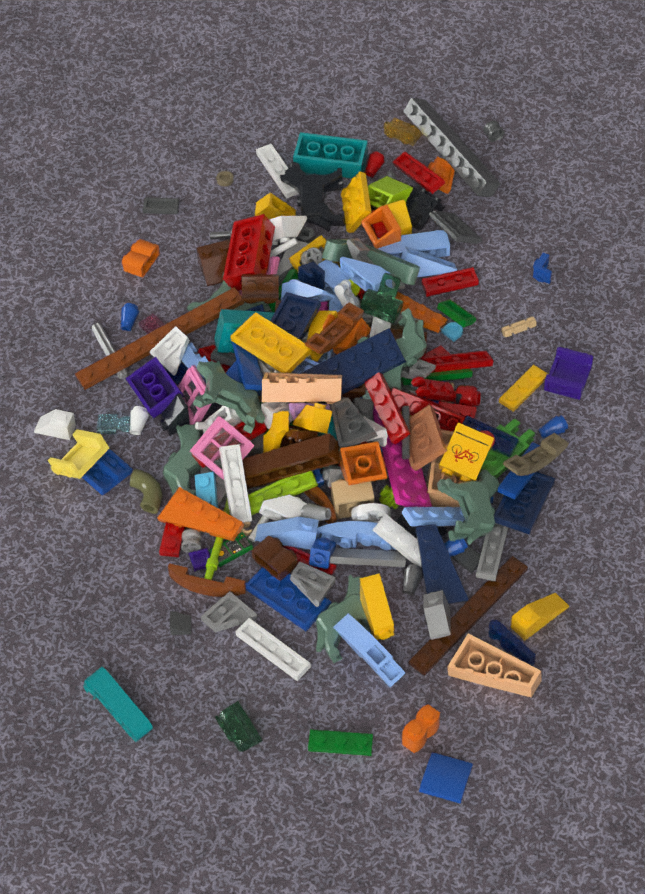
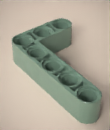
M327 239L322 258L334 262H340L341 257L353 259L347 245L348 239ZM365 244L370 249L366 256L375 265L382 267L390 274H394L405 284H416L420 270L418 265Z

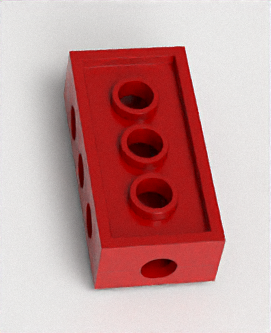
M265 214L233 223L223 280L230 288L235 287L237 291L242 290L243 274H267L275 226Z

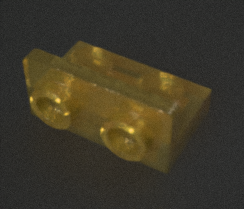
M395 117L391 122L386 121L384 123V134L389 138L400 140L403 144L414 146L423 135L416 126Z

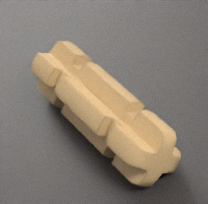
M534 317L526 318V321L523 319L510 324V327L509 325L502 327V334L504 337H509L512 333L517 334L528 330V327H536L537 322Z

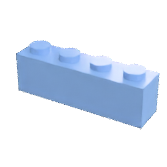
M445 230L401 235V241L378 248L398 258L401 257L405 246L438 258L450 256V242Z

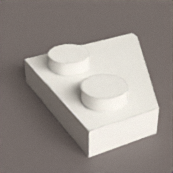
M175 326L149 353L153 357H157L161 364L175 376L190 340Z

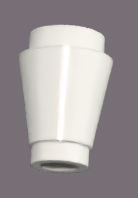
M135 406L131 410V434L141 435L149 417L146 408Z

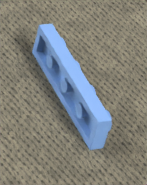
M405 507L402 511L410 526H429L435 524L436 526H456L457 520L462 522L465 520L460 507Z

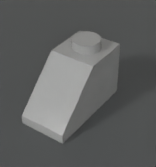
M443 590L423 595L424 613L431 640L451 635L450 606Z

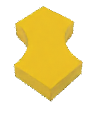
M288 411L273 413L271 427L263 435V453L280 448L283 436L289 431Z

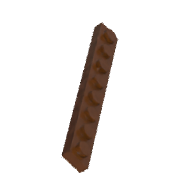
M512 556L498 570L496 581L488 580L450 619L451 635L433 640L430 639L409 660V665L425 676L528 570V566Z

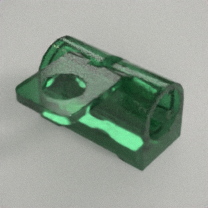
M384 273L379 290L375 291L368 288L363 295L360 309L364 310L366 314L394 324L403 307V301L396 299L401 279L389 273ZM387 279L395 282L394 288H389L386 285Z
M239 701L225 708L219 716H215L224 734L230 742L235 744L239 752H243L263 741Z

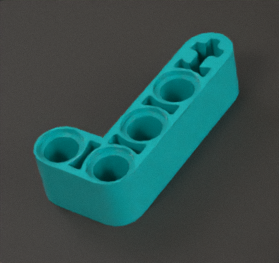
M100 667L84 680L83 687L85 691L89 692L94 697V700L98 698L135 742L139 741L153 729L147 717L105 668Z

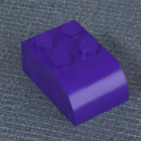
M154 357L125 378L153 419L168 407L177 394L180 393L182 397H185L157 357Z

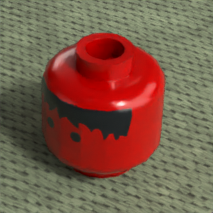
M459 385L456 391H454L455 400L452 402H455V404L472 407L480 405L481 392L475 386Z

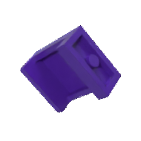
M557 347L553 365L549 375L547 374L545 378L544 391L580 400L592 369L593 356L568 348Z

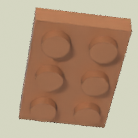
M428 405L410 417L409 462L411 468L417 471L447 452V448L432 406Z

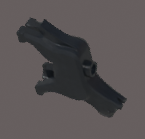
M291 162L290 168L285 170V175H280V179L301 195L297 196L298 207H301L302 216H307L306 222L315 224L327 232L331 230L330 226H345L343 213L335 215L324 204L325 192L344 189L342 168H338L333 173L325 175L308 174L300 169V164Z

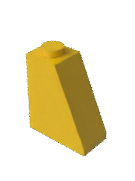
M380 574L360 578V601L372 636L376 640H385L390 636H394V623Z

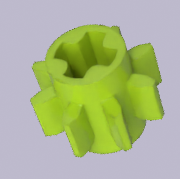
M386 485L380 490L379 494L381 496L379 500L381 504L389 508L392 506L394 509L400 506L395 503L392 487L390 488Z

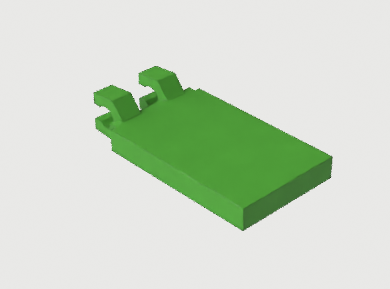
M515 418L505 427L500 424L491 432L495 439L494 446L488 452L480 472L488 470L497 479L508 469L503 465V462L516 454L521 457L530 446L529 444L534 441L532 437L535 436V432L528 429L519 438L515 433L519 431L518 426L520 422Z

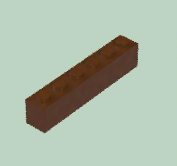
M329 433L244 458L242 462L247 489L339 463L340 447L338 441Z

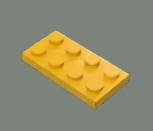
M256 312L230 336L231 341L281 373H291L312 353L310 348L304 346V342Z

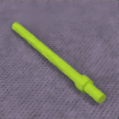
M226 500L224 512L230 515L228 500ZM216 537L211 556L207 559V570L204 579L212 580L214 571L218 568V557L223 538Z

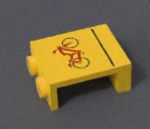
M458 423L447 446V452L444 453L439 464V469L442 470L441 473L452 477V475L457 476L461 482L476 481L489 449L493 445L494 438Z

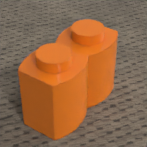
M142 239L133 243L131 251L122 258L123 270L143 278L160 255L159 245Z
M429 704L423 706L418 711L416 718L404 727L402 745L413 753L421 750L427 738L437 732L440 725V712Z

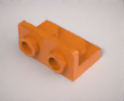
M437 157L434 162L431 161L428 168L444 179L445 184L438 190L448 194L451 191L455 170L448 161Z

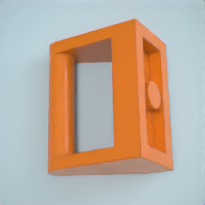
M388 205L380 206L361 221L363 228L376 249L401 241V228ZM382 221L388 233L378 239L371 224Z

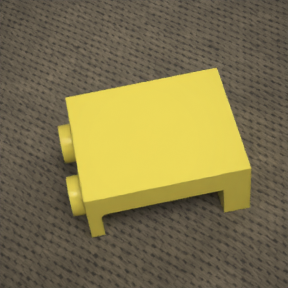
M77 429L72 434L77 444L61 460L51 457L48 459L51 470L57 475L80 479L109 449L101 434Z

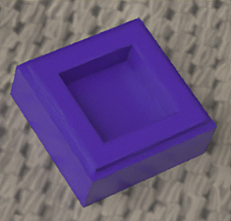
M208 548L188 553L194 572L206 568L207 559L210 558Z

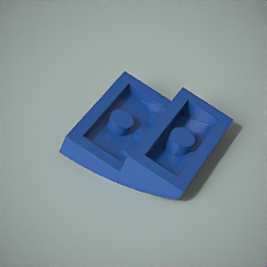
M108 449L82 478L101 495H104L133 472V469L112 450Z
M432 752L419 792L461 804L473 763Z

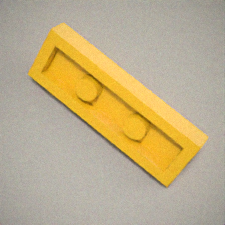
M533 365L499 398V403L514 412L545 381L548 373Z

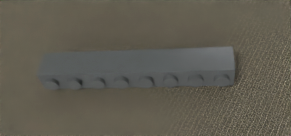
M411 98L403 111L448 161L477 196H493L501 183L425 99Z

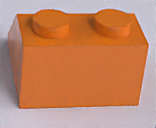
M378 441L340 448L339 462L343 477L348 486L387 479Z

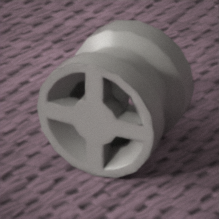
M314 247L309 248L301 254V263L305 265L314 261L318 265L322 261L321 251Z
M193 529L185 530L182 533V550L184 552L201 550V543L199 542L201 540V533Z

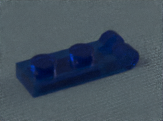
M490 621L488 636L493 640L497 639L506 652L510 651L515 658L533 666L536 654L500 621Z

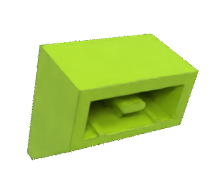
M388 176L371 183L368 186L371 208L376 210L380 206L403 199L406 202L413 187Z

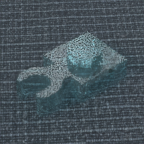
M98 414L97 433L116 434L117 430L129 432L130 426L124 424H130V417L124 416L118 419L117 414Z

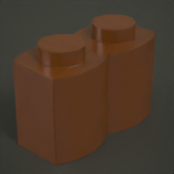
M268 535L252 549V558L255 562L279 581L285 578L297 566L296 554L292 550L284 548L281 541Z

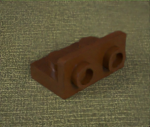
M278 274L242 275V302L248 304L256 302L271 304L279 300Z
M289 426V431L285 433L286 439H295L294 444L318 437V432L298 426Z

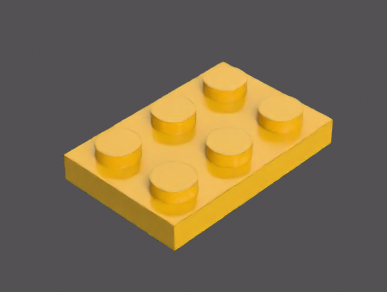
M361 171L352 178L351 182L341 192L346 232L354 233L361 225V221L372 212L366 173Z

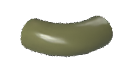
M134 469L130 478V487L136 488L143 493L140 507L146 512L157 514L163 497L160 484L153 475L140 469Z

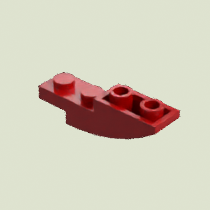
M395 387L391 389V393L401 412L403 406H409L410 415L413 416L430 405L434 408L440 429L454 432L458 423L463 424L464 416L411 392L408 393Z

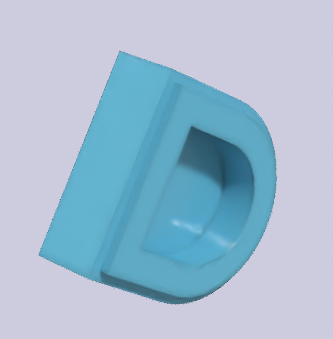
M450 322L441 328V333L455 342L462 336L463 327L456 322Z

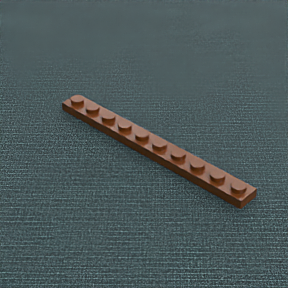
M234 287L75 373V376L83 389L86 390L151 355L149 352L175 326L187 335L219 318L221 309L233 310L243 305L242 296Z

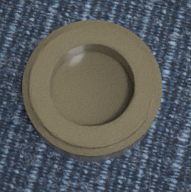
M221 171L217 174L216 181L218 185L226 187L233 183L234 177L229 171Z

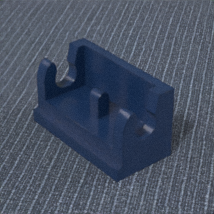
M313 261L298 267V280L300 282L324 290L325 271Z

